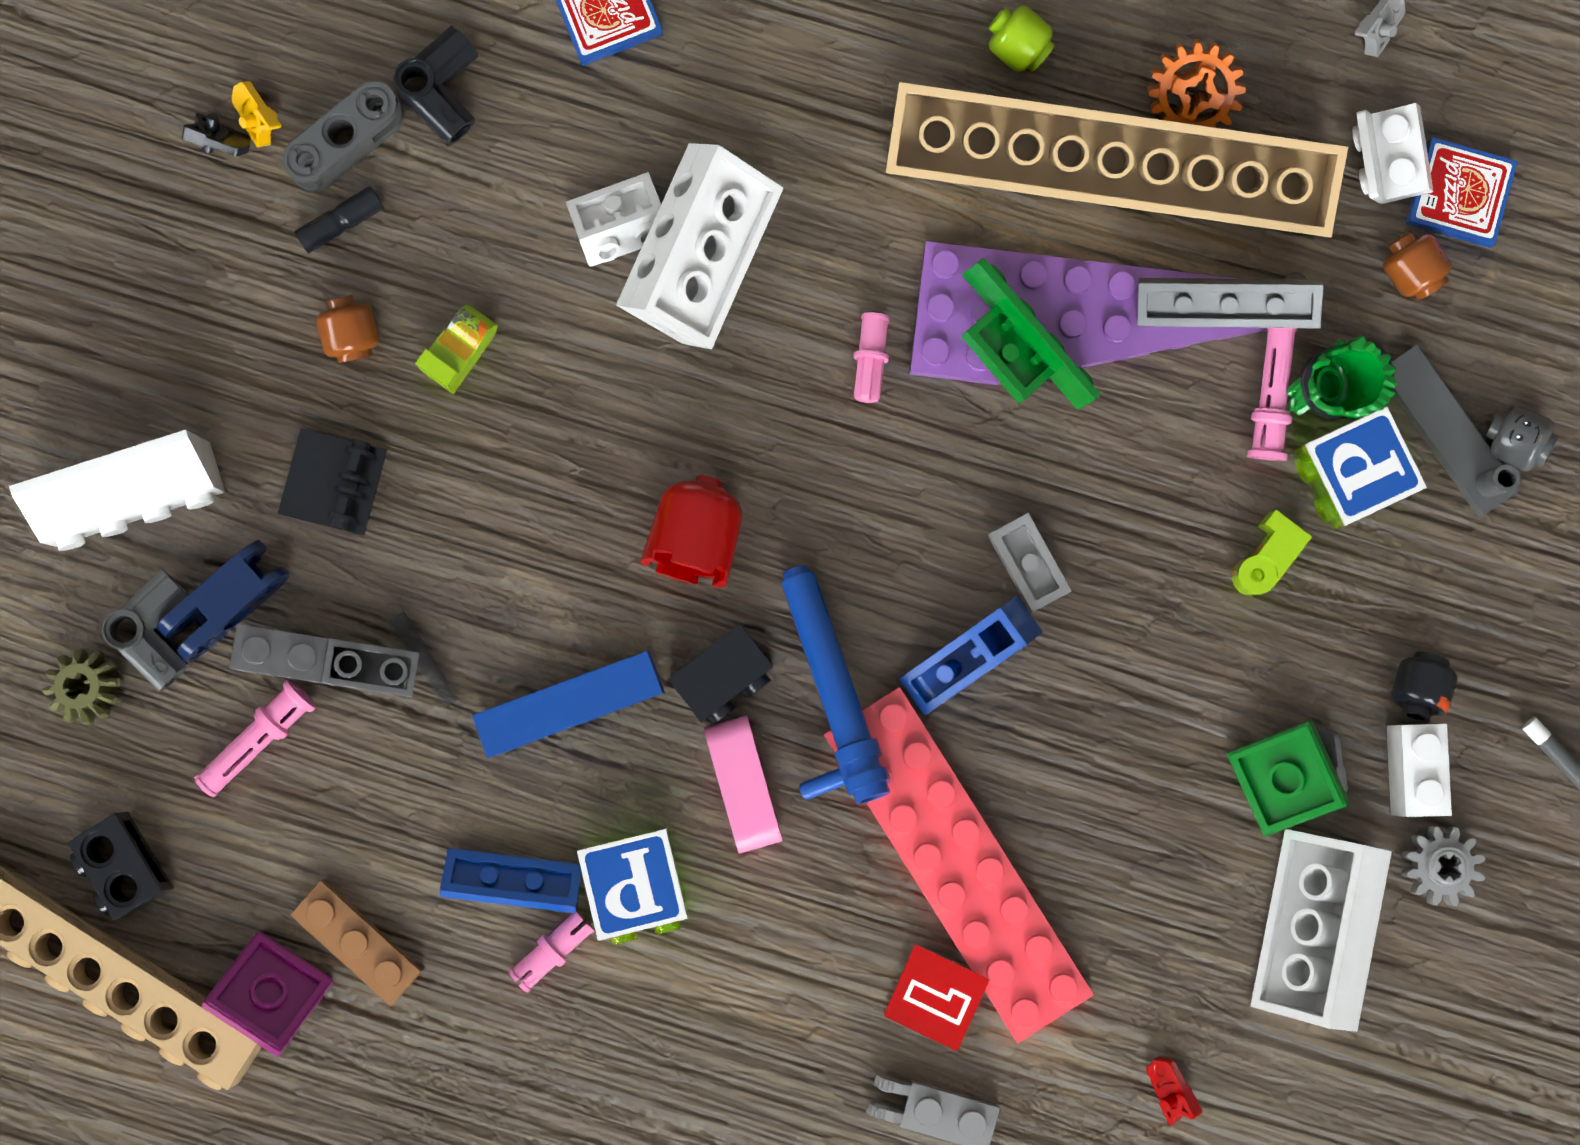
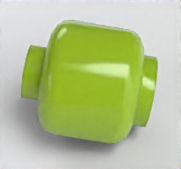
M1025 5L1018 6L1012 12L1007 8L1002 9L988 27L994 33L989 41V50L1015 72H1022L1027 68L1033 72L1043 63L1055 46L1051 42L1053 28L1030 7Z

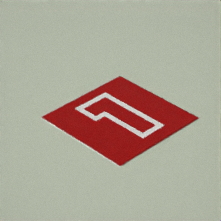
M915 944L883 1016L958 1052L990 979Z

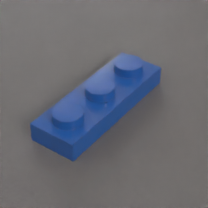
M448 848L440 885V895L446 898L576 913L583 875L580 864Z

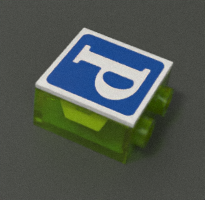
M1388 407L1354 421L1295 450L1298 457L1295 459L1298 474L1306 484H1311L1318 498L1314 500L1317 513L1325 524L1330 523L1333 530L1346 526L1427 488Z
M669 827L577 850L598 941L610 938L611 945H617L638 939L636 931L654 927L655 934H662L682 928L680 920L688 919L690 914Z

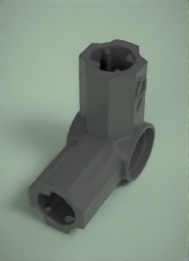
M161 569L119 610H114L108 614L101 628L102 636L106 643L116 648L159 692L172 685L190 666L156 631L158 623L189 596L187 591L164 569ZM131 618L136 623L137 632L131 641L123 643L117 636V628L121 621Z

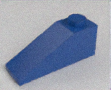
M1015 596L899 678V681L925 716L1028 645L1043 631L1018 596Z

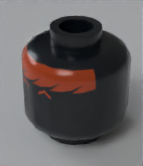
M1415 652L1413 657L1405 658L1401 661L1391 691V698L1398 706L1403 708L1402 714L1405 717L1415 721L1429 722L1430 716H1440L1447 713L1451 706L1458 680L1455 671L1449 667V660L1433 653Z

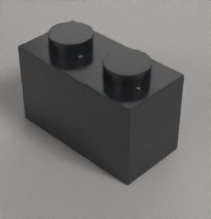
M739 624L668 678V680L701 723L710 718L716 724L736 708L731 702L743 691H746L751 697L771 681L767 673L773 669V666L741 624Z

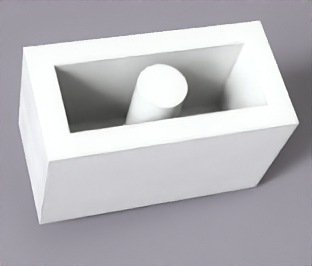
M1447 724L1386 725L1391 815L1402 817L1452 816Z

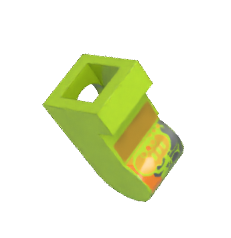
M466 304L457 312L447 329L443 330L430 349L424 350L415 364L424 374L454 395L492 341L498 325L470 304Z
M1278 510L1267 513L1258 525L1267 535L1252 555L1240 560L1232 571L1234 587L1244 595L1256 596L1269 592L1312 538V536Z

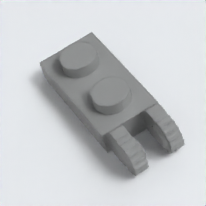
M876 1075L873 1085L880 1090L906 1095L907 1097L903 1111L883 1103L869 1102L866 1113L870 1116L892 1123H899V1126L960 1145H990L1000 1110L999 1105L911 1080V1083L884 1075Z

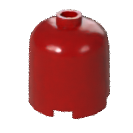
M697 475L696 481L685 480L670 485L660 498L643 550L641 564L646 566L650 565V562L657 563L656 573L681 582L697 585L698 578L703 577L713 579L712 586L715 588L726 587L742 522L740 503L730 492L722 489L723 483L720 480L710 476Z

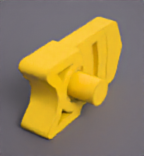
M250 81L240 82L233 86L232 103L241 116L239 124L242 128H246L257 148L271 145V130L281 128V123L277 119V113L270 106H266Z

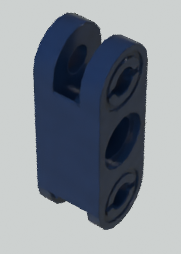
M260 540L250 543L234 555L158 623L156 628L165 639L178 635L194 621L200 627L177 650L186 663L192 662L207 652L276 592L289 578L290 574L284 567L264 575L255 565L261 560V556L267 549Z

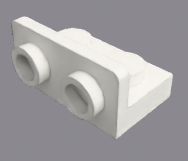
M1412 103L1373 114L1367 110L1357 112L1358 125L1353 126L1352 132L1355 147L1358 152L1362 151L1365 168L1359 170V179L1363 193L1365 195L1369 194L1370 199L1377 203L1385 204L1434 192L1420 105Z
M649 172L566 201L588 265L595 266L603 262H609L642 248L661 206Z

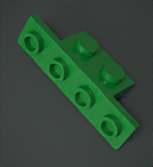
M981 258L962 274L990 310L961 335V338L1018 404L1026 400L1049 378L1077 410L1100 396L1088 372L1081 367H1077L1065 353L1064 346L1059 338L1047 332L1035 318V312L1030 304L1018 298L1006 284V278L999 268L989 264L985 258Z

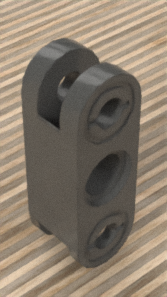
M379 81L366 82L290 142L283 154V166L287 173L304 190L311 192L322 191L401 127L404 119L403 107L388 85ZM381 107V110L375 111L376 108ZM344 129L354 131L353 137L348 143L343 145L335 144V137L340 131Z

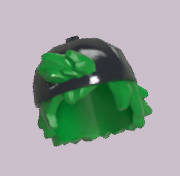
M1359 336L1349 342L1343 339L1338 340L1333 347L1327 348L1307 360L1300 371L1299 378L1287 389V395L1291 396L1288 409L1294 411L1297 415H1302L1307 410H1310L1318 416L1330 420L1345 418L1356 420L1360 419V416H1369L1371 411L1383 410L1384 406L1395 395V391L1392 389L1397 386V381L1394 378L1396 367L1391 363L1390 354L1385 351L1382 345L1370 340L1366 341L1364 336Z

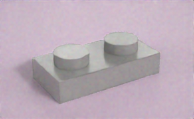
M1029 513L988 534L992 545L1030 614L1071 592L1067 581Z

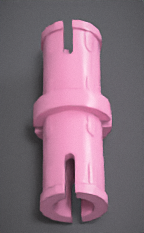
M579 910L576 913H572L549 936L543 934L537 940L538 946L515 967L508 970L515 982L527 971L531 970L520 981L521 984H519V987L528 993L555 965L561 967L567 961L565 956L595 931V928L588 919L576 931H572L584 920V915Z

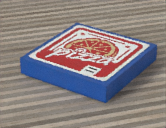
M556 0L582 66L663 35L661 25L650 0Z
M1432 137L1427 143V153L1434 192L1412 198L1406 224L1484 247H1493L1497 240L1518 161Z

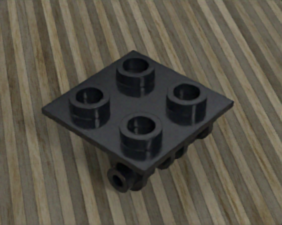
M301 428L278 514L365 536L388 450L371 446L370 443L353 439L351 441Z

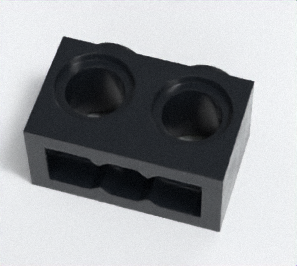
M129 812L114 813L67 842L73 851L70 855L73 866L81 876L89 878L96 890L93 897L97 906L106 916L111 915L114 921L129 917L174 889ZM104 836L111 840L114 847L113 855L108 861L104 860L98 852L99 841ZM126 875L132 877L137 884V892L133 899L126 898L121 891V882Z

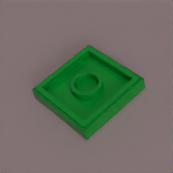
M1312 719L1227 753L1264 837L1341 809L1350 803Z

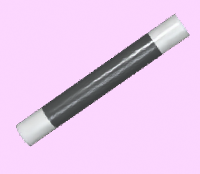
M1536 717L1529 719L1522 726V729L1580 790V763Z

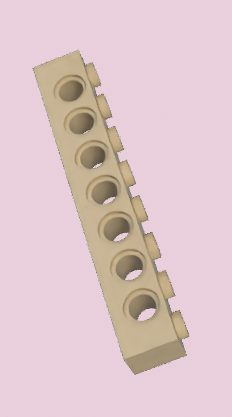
M0 866V946L8 950L6 956L11 961L25 968H30L32 965L46 974L44 980L53 988L62 992L71 990L84 999L82 1004L89 1011L99 1016L106 1017L108 1014L122 1023L120 1028L128 1036L139 1041H144L145 1039L160 1047L158 1052L167 1061L179 1066L185 1063L199 1072L197 1078L208 1087L215 1090H221V1088L229 1090L241 1081L260 1051L261 1046L203 1009L202 1003L206 999L204 995ZM14 909L19 911L24 918V926L20 933L13 930L10 925V915ZM51 934L58 936L62 942V951L58 957L52 955L47 947V941ZM89 958L96 960L100 966L101 973L97 981L91 980L86 975L85 964ZM127 982L132 983L138 989L139 1000L135 1006L127 1003L123 997V988ZM164 1007L171 1008L177 1015L178 1022L174 1030L166 1028L161 1021V1011ZM202 1031L210 1033L215 1038L216 1049L213 1054L204 1052L199 1046L198 1039Z

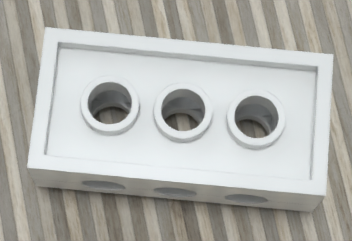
M689 143L616 306L682 344L712 349L783 191V187L720 145Z

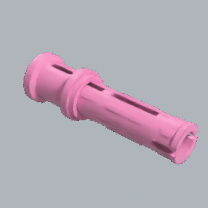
M1267 328L1268 335L1259 408H1254V412L1251 413V420L1255 422L1252 449L1247 450L1246 457L1268 461H1287L1288 454L1284 452L1286 427L1292 423L1291 412L1286 411L1287 389L1290 382L1294 339L1297 328Z
M287 679L283 683L284 689L268 705H260L255 710L253 715L255 720L199 774L194 776L197 785L209 796L216 797L274 739L280 740L288 736V728L306 711L312 712L317 708L313 699L304 689L291 679Z

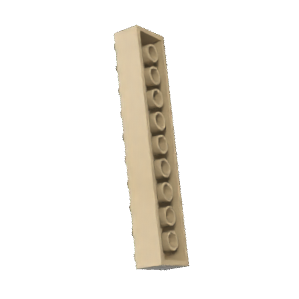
M899 82L885 173L1331 238L1348 147Z

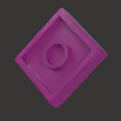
M258 930L203 1001L202 1008L279 1058L330 989L334 979Z

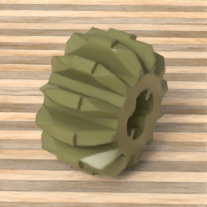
M82 648L74 649L72 658L67 655L58 656L57 663L61 670L48 669L45 672L48 678L55 680L54 686H47L42 690L44 695L56 696L51 702L49 709L52 712L64 710L63 720L65 722L74 723L79 718L83 725H92L95 715L103 719L111 716L107 703L120 704L122 701L119 695L112 693L113 687H121L125 683L122 678H111V675L118 668L117 663L114 661L104 663L103 652L94 650L88 655L86 650ZM80 679L86 680L84 681L85 684H90L87 694H80L84 691L83 689H78Z

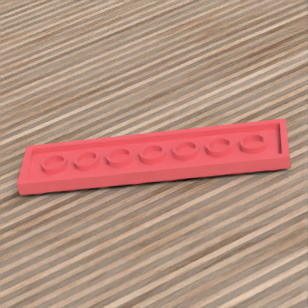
M898 687L862 710L871 737L877 739L882 755L878 757L881 766L887 767L891 781L887 783L890 793L866 804L971 971L990 979L984 992L1018 1044L1094 994L905 694ZM830 730L824 734V737L835 753L838 749Z

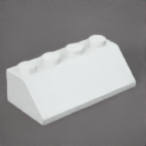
M182 430L9 486L12 497L39 542L58 547L59 551L80 547L85 544V537L101 533L102 537L123 533L128 530L127 524L144 519V523H153L164 520L171 516L170 510L184 505L187 506V509H197L210 505L214 502L213 496L225 493L210 442L188 430Z
M1285 829L1250 1007L1329 1029L1358 1031L1392 851Z

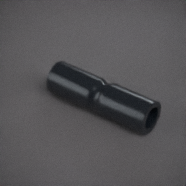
M369 186L338 204L334 210L323 213L294 232L309 254L341 235L345 229L355 227L385 208L372 187Z

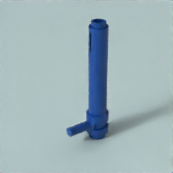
M808 565L793 567L783 573L784 581L781 585L838 749L834 754L839 766L835 770L800 783V792L805 800H809L845 785L848 795L854 796L856 804L879 799L890 793L887 783L891 781L887 767H882L878 758L882 755L877 739L871 737L815 572H810Z

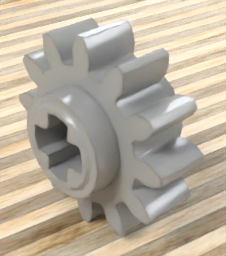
M1436 826L1428 827L1427 835L1429 840L1418 835L1411 836L1417 850L1415 852L1403 851L1401 853L1403 858L1412 861V867L1404 869L1401 872V876L1416 878L1417 881L1410 889L1412 894L1422 895L1428 890L1426 895L1428 904L1437 906L1441 902L1443 895L1445 903L1454 907L1458 906L1459 903L1458 892L1472 898L1475 896V892L1469 886L1471 880L1484 881L1485 876L1480 872L1474 871V865L1486 860L1483 855L1470 853V850L1476 844L1475 838L1465 837L1458 842L1460 837L1459 828L1448 827L1443 837V832ZM1440 857L1448 859L1445 864L1448 870L1446 875L1438 873L1442 867L1438 862Z

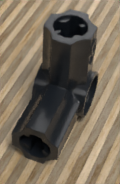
M452 25L416 57L401 62L394 73L395 86L401 102L408 108H411L447 147L458 142L466 135L475 123V119L445 86L478 58V54L469 40ZM412 77H421L427 81L424 89L418 92L408 91L404 88L406 81Z

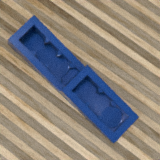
M645 651L474 714L472 718L486 757L490 758L665 693L651 652Z

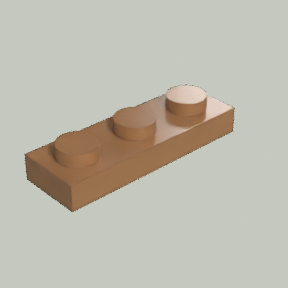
M325 880L320 881L290 914L291 917L389 1006H392L423 972V969Z

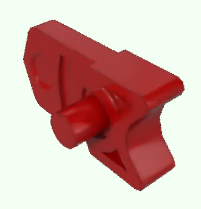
M1159 1056L1153 1060L1147 1067L1146 1072L1160 1100L1159 1105L1168 1124L1172 1126L1182 1118V1115L1193 1120L1202 1114V1109L1192 1088L1186 1084L1174 1059Z

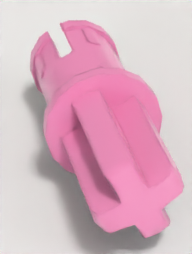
M867 312L861 315L862 326L859 351L854 352V359L858 361L854 398L860 402L873 403L878 402L880 399L883 366L889 360V356L885 354L890 318L882 313Z

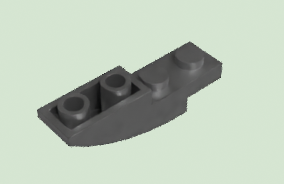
M237 624L229 669L412 697L420 653Z

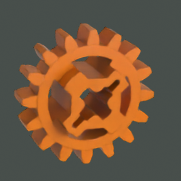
M1194 39L1192 50L1185 51L1181 43L1176 44L1177 56L1173 59L1163 53L1160 57L1165 66L1164 69H1152L1150 72L1151 76L1158 81V84L1147 87L1149 96L1159 98L1150 104L1152 113L1164 111L1160 120L1216 128L1215 124L1221 121L1223 124L1230 126L1232 121L1228 115L1229 110L1241 111L1243 107L1241 102L1235 98V95L1246 93L1245 85L1235 82L1236 79L1244 74L1240 66L1229 68L1234 59L1233 54L1228 51L1219 57V46L1216 42H1212L1207 51L1203 50L1199 39ZM1196 61L1194 67L1182 72L1178 71L1181 66ZM1216 67L1224 74L1226 90L1221 89L1220 86L1215 85L1213 82ZM1199 81H1202L1206 90L1205 93L1197 92L1194 98H1191L1187 87H1196ZM1167 89L1180 97L1177 112L1167 101ZM1209 108L1215 109L1207 115L1197 117L1198 113Z

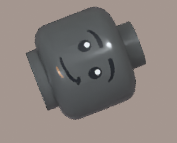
M1515 406L1507 416L1498 413L1486 434V437L1493 440L1491 445L1492 455L1498 460L1524 472L1532 470L1536 465L1543 468L1559 438L1558 435L1553 433L1554 423L1551 419L1523 406Z

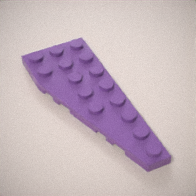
M926 241L909 375L992 385L1001 384L961 338V335L990 310L988 305L962 276L965 271L981 258H985L989 264L995 265L1001 270L1006 278V284L1018 298L1030 304L1035 312V318L1047 332L1059 338L1064 346L1065 353L1077 367L1081 368L1148 355L1152 352L1167 349L1173 350L1188 347L1192 344L1216 339L1218 341L1267 331V328L1137 326L1139 278H1237Z

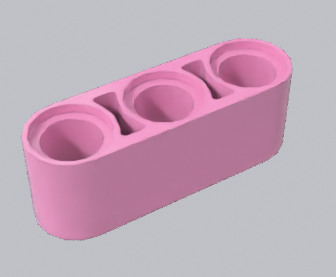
M745 715L704 727L707 744L739 854L782 842L748 716Z

